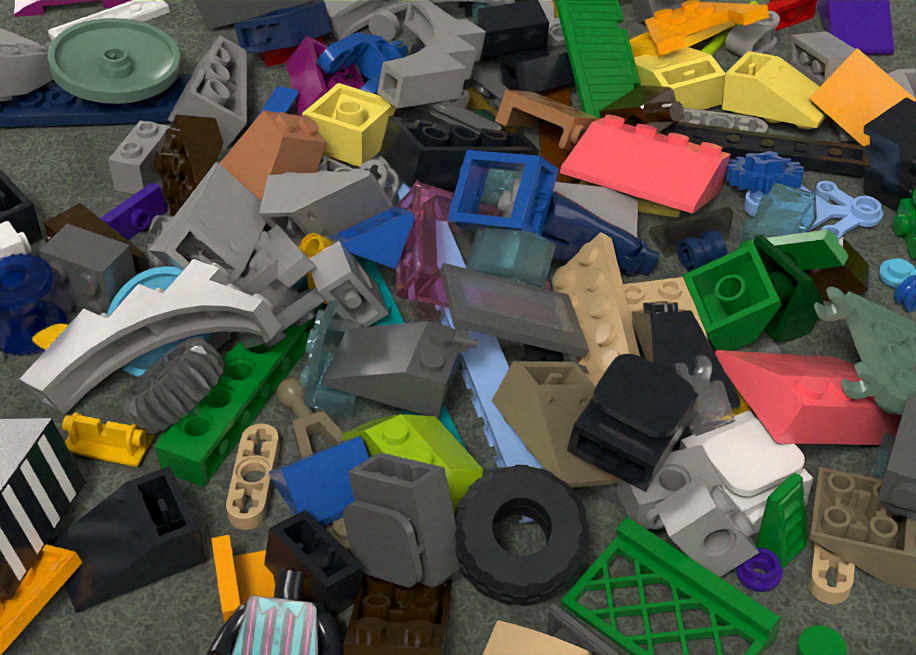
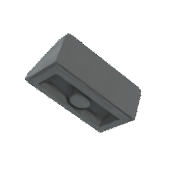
M555 603L549 607L548 635L583 648L592 655H623L565 609Z

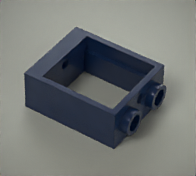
M325 1L277 9L234 23L239 45L247 50V54L299 45L306 35L314 39L332 32Z

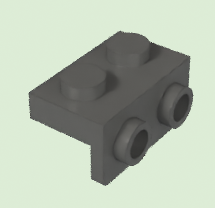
M277 279L257 294H260L272 304L274 308L272 313L280 323L281 328L272 338L249 332H235L245 349L262 344L266 348H270L287 336L284 330L290 325L294 324L295 327H298L311 320L316 315L313 309L325 300L317 291V288L299 294L294 285L288 288Z

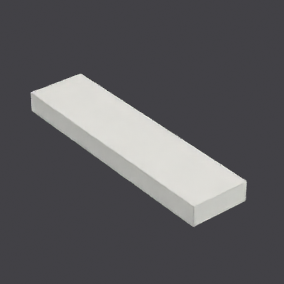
M132 0L49 29V38L53 41L58 34L67 28L95 19L123 18L144 22L169 13V5L163 0Z

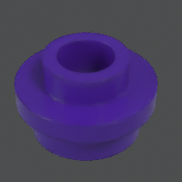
M757 548L759 553L737 566L736 574L739 581L745 587L757 592H767L779 585L783 573L779 559L773 552L765 548ZM753 569H761L766 574L757 573Z

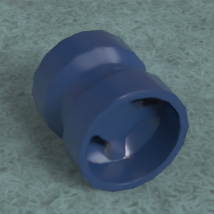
M711 229L702 232L699 238L689 236L680 239L677 243V255L679 262L690 272L727 255V247L723 236L717 230Z

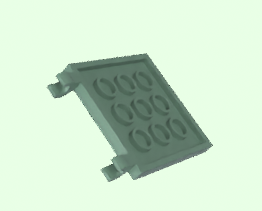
M828 287L826 290L828 297L834 303L824 306L816 302L814 304L816 314L821 320L829 322L846 319L845 324L851 332L862 361L857 362L854 366L858 377L862 380L852 382L843 378L841 384L844 393L852 399L874 396L876 404L883 411L889 414L897 413L902 415L908 394L916 396V322L850 291L845 295L838 288Z

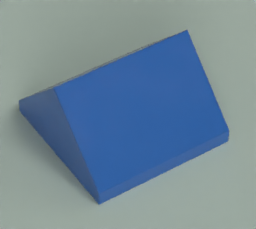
M394 206L330 236L329 240L332 244L340 241L350 253L396 269L415 218L412 211Z
M358 436L343 440L269 471V476L293 515L306 510L321 526L343 518L344 508L354 501L348 471L370 457L362 437Z

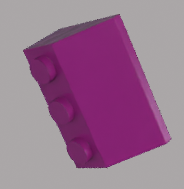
M307 35L286 62L292 89L299 91L295 98L299 116H302L305 110L338 83L359 90L364 86L360 69L355 64H351L328 76L316 64L318 58L328 46ZM350 74L353 75V78H346V76Z

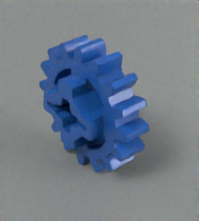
M777 152L748 153L745 158L738 156L736 160L729 161L726 181H729L730 186H738V190L747 189L750 190V193L763 191L764 194L781 195L784 193V190L793 192L795 188H801L804 167L800 166L799 162H791L790 158L779 157Z

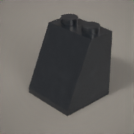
M654 301L643 303V310L632 311V323L640 357L686 379L693 386L694 391L699 394L693 412L741 407L738 394L692 310L678 309V302Z

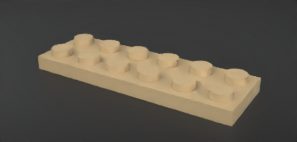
M600 232L589 243L583 245L580 251L566 265L561 266L551 278L553 291L568 294L589 348L586 357L577 356V360L580 365L586 366L585 374L595 386L614 358L621 354L640 356L612 238Z

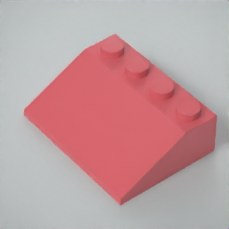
M605 115V118L591 123L560 169L561 174L693 214L719 195L731 154L722 152V147L713 143L702 142L701 145L688 142L689 138L685 135L669 133L666 136L656 133L657 128L653 126L637 124L635 127L624 124L625 119L622 117Z
M716 351L715 354L725 373L776 443L893 445L901 415L897 413L889 414L883 411L876 404L874 396L852 399L844 393L841 384L843 378L852 382L862 380L857 375L854 367L855 364L836 357Z

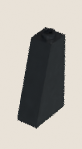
M566 44L498 55L501 82L509 90L539 92L575 83Z

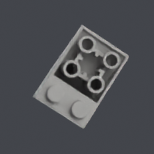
M216 162L148 251L166 266L177 267L182 271L193 259L207 264L217 263L229 273L231 277L229 282L233 285L244 271L266 224V221L259 214L262 201Z
M352 169L351 171L343 172L320 170L316 173L299 174L285 172L283 174L267 175L259 214L271 228L278 224L299 247L303 238L309 233L314 232L329 239L330 236L394 206L370 170Z

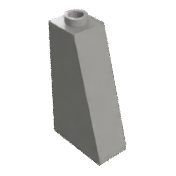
M514 178L510 190L502 191L497 211L502 212V217H511L521 178ZM555 183L553 192L556 191L575 201L602 219L630 232L637 238L638 197L607 187Z

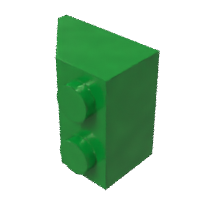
M754 243L682 275L706 334L716 351H733L754 342L782 305Z

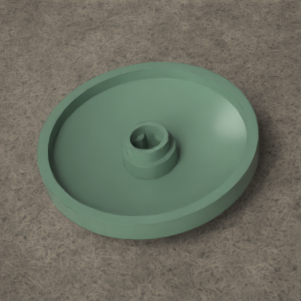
M103 18L76 24L58 34L48 49V65L53 80L72 95L101 103H130L158 95L175 82L180 72V51L176 42L167 33L153 25L131 19Z

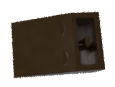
M176 114L171 128H168L165 132L164 145L161 152L155 156L154 167L162 181L163 198L167 199L170 216L177 214L218 160L224 142L216 118Z
M362 576L344 640V655H446L452 580H446L434 588L422 585L421 583H417L412 587H404L373 576Z

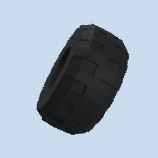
M515 465L494 469L482 478H478L469 487V490L461 498L454 516L456 522L455 551L460 571L478 592L499 601V603L527 606L538 604L540 601L548 598L551 599L571 583L582 566L589 541V525H587L586 511L581 500L573 492V489L550 471L528 465ZM523 515L532 518L541 526L546 536V545L542 550L532 555L517 556L508 553L497 543L493 535V528L500 520L508 516Z

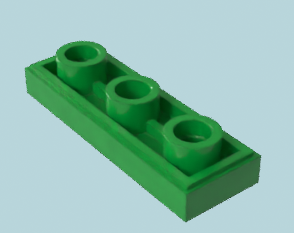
M829 229L766 238L802 270L844 266L849 257L838 242L837 236ZM754 240L741 241L737 250L752 244Z

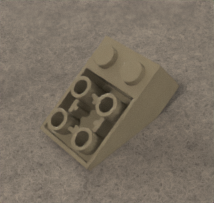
M513 361L492 402L503 415L505 422L515 430L525 443L527 450L537 458L545 470L552 472L553 475L565 481L571 488L618 483L616 476L567 451L573 425L593 397L595 385L575 362Z
M819 467L809 539L884 583L916 590V520L893 513L881 504L880 500H878V494L882 479Z

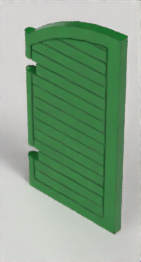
M555 0L582 111L601 119L599 113L601 109L635 89L634 86L641 85L627 30L618 29V23L624 22L619 0Z

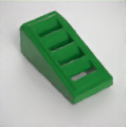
M796 472L791 474L768 496L756 543V548H765L773 552L779 559L782 568H785L807 545L803 477Z

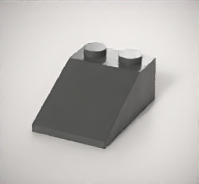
M429 321L347 329L322 377L321 385L421 415L436 416L439 419L458 371L462 352L457 351L456 343H452L455 329Z

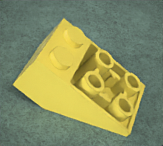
M685 47L661 57L649 55L634 57L641 85L671 87L676 101L680 102L683 108L704 110L722 105L725 72L712 55Z
M748 51L725 73L722 110L731 111L736 115L762 117L765 121L771 123H792L801 129L818 128L828 116L809 99L820 86L778 56Z

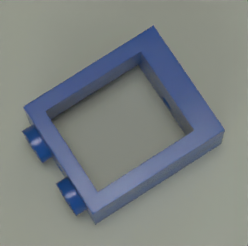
M467 150L463 165L460 168V176L450 204L447 220L468 232L540 240L559 169L541 156ZM489 168L523 171L510 218L477 214Z

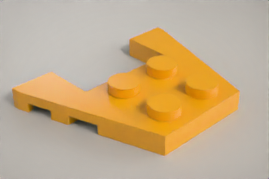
M689 0L683 2L681 8L659 10L654 13L655 17L644 21L647 34L653 43L654 49H656L657 55H662L685 47L684 36L728 21L746 26L769 18V11L766 4Z

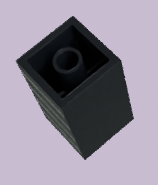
M52 418L0 419V599H12L28 571L39 557L42 549L48 543L86 484Z

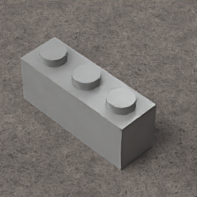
M827 31L791 35L790 63L796 70L821 86L855 51V48Z

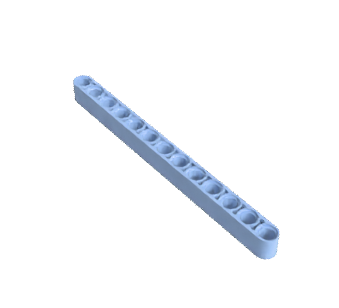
M400 177L401 183L396 193V202L394 204L396 207L412 211L415 219L410 229L408 240H413L412 250L417 262L422 263L421 273L426 285H430L432 288L430 296L436 310L441 311V318H439L441 324L455 329L444 291L440 268L443 263L466 268V265L433 188H426L423 191L414 190L408 187ZM464 287L468 305L484 309L477 291ZM469 330L470 339L478 340V345L476 348L468 347L465 353L462 352L460 360L462 370L460 372L467 389L471 388L473 392L471 400L478 417H482L485 426L482 428L489 446H494L497 456L494 459L498 468L528 465L544 469L537 458L527 450L525 443L515 430L505 422L503 415L492 402L495 393L509 370L508 363L497 338ZM521 515L522 520H519L520 524L534 522L532 518Z

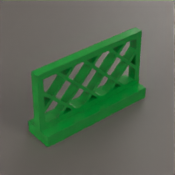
M626 517L616 528V538L561 600V605L630 655H654L653 644L680 641L682 655H688L686 640L713 638L716 655H723L719 637L739 635L752 644L744 655H760L764 649L768 650L778 638L780 623L778 615L629 517ZM619 554L634 564L635 575L609 578L607 567ZM640 569L646 572L647 574H641ZM603 573L604 579H598V577ZM662 583L671 589L672 601L646 604L643 585ZM637 586L640 604L613 607L611 589ZM605 590L608 608L588 610L577 601L585 592ZM678 595H680L684 599L678 600ZM681 610H702L708 614L711 627L684 630ZM675 612L678 631L651 634L648 614ZM642 615L645 634L625 636L616 629L615 618ZM608 618H609V619H610V625H609L608 623H606L605 621H603L602 619H608ZM716 620L723 624V626H717ZM639 645H647L648 652Z

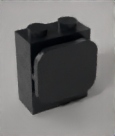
M621 354L614 358L595 386L593 397L574 423L567 451L647 492L690 421L699 394L694 391L693 386L686 379L635 354Z

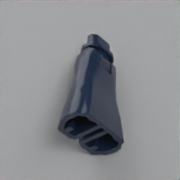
M556 191L553 192L540 240L526 239L525 251L528 255L569 262L583 245L589 243L602 232L612 238L620 274L625 271V275L629 276L635 272L648 276L659 259V252L647 248L646 242L639 241L630 232L602 219Z

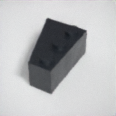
M907 97L864 125V134L870 136V145L867 144L864 147V155L870 158V167L867 165L864 168V194L877 199L881 204L895 212L898 210L900 199L912 198L916 188V102Z

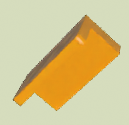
M229 535L211 538L224 623L240 604L248 602L250 596L274 597V575L264 565L266 550L233 556Z

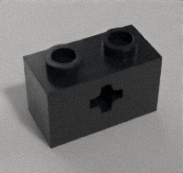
M306 510L269 528L264 565L275 577L277 569L305 572L302 600L324 603L325 611H328L333 616L355 604L363 566Z

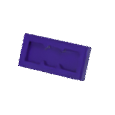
M151 182L100 219L127 240L131 239L142 230H145L156 215L167 213L161 186Z

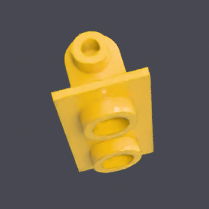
M77 412L73 413L72 416L66 415L62 423L63 431L69 434L65 444L71 454L137 468L155 437L154 434H146V431L141 430L137 424L126 425L111 421L101 424L100 419L86 417Z

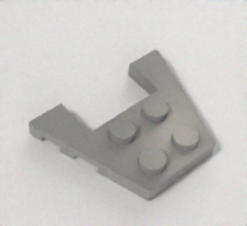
M276 224L268 232H261L244 271L233 285L242 292L252 296L267 287L276 278L290 288L314 267V263L298 247L289 234ZM231 332L211 333L207 343H210L217 350L231 338Z

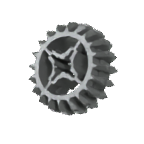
M189 338L185 342H180L175 348L169 349L166 354L158 357L155 363L147 367V370L138 377V380L129 387V391L124 395L121 409L128 418L127 420L131 424H137L141 430L146 431V434H156L159 431L166 430L171 424L177 423L184 415H188L190 410L199 405L200 401L210 394L211 388L218 383L219 378L223 374L225 363L220 358L217 350L203 338Z

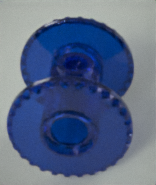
M19 253L18 255L11 254L10 256L5 255L0 258V351L13 356L39 353L44 349L33 343L32 337L49 326L59 323L67 324L64 311L60 307H57L53 302L40 300L51 289L54 274L48 262L37 255L32 256L31 254L23 255V253Z

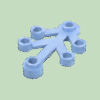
M820 181L817 183L815 194L805 188L802 183L801 188H795L793 192L784 190L783 196L798 198L804 203L774 201V196L771 193L764 194L763 191L750 193V190L746 193L744 210L750 216L756 218L765 217L770 213L806 216L797 222L788 223L785 226L784 235L795 234L792 232L806 233L831 218H843L836 224L825 225L821 229H829L840 239L844 234L857 226L872 227L878 225L883 217L881 204L877 199L870 196H859L854 199L839 190L837 185L830 181ZM833 200L839 205H831L827 201Z

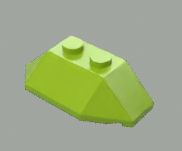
M400 414L379 417L342 433V440L361 436L370 458L381 452L444 467L454 516L461 498L467 493L469 487L478 478L483 477L484 469L436 416Z

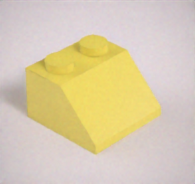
M338 83L305 110L302 116L310 117L319 126L318 132L327 142L322 155L347 162L352 166L361 167L364 162L371 160L380 151L388 118L394 115L396 107L382 96Z

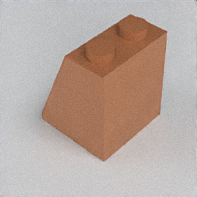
M263 110L219 164L262 201L267 175L283 174L285 172H295L298 174L316 173L327 142L318 132L319 126L310 117Z

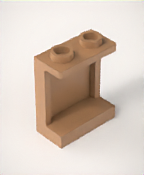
M506 89L495 122L505 126L533 127L539 117L563 127L564 131L558 147L564 150H573L591 123L599 120V118L535 92Z

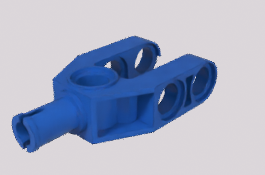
M354 33L331 44L320 55L316 64L328 76L351 64L357 65L363 75L370 79L360 90L377 95L383 62L406 57L408 49L406 45L398 47L403 43L399 40L390 44L382 36Z

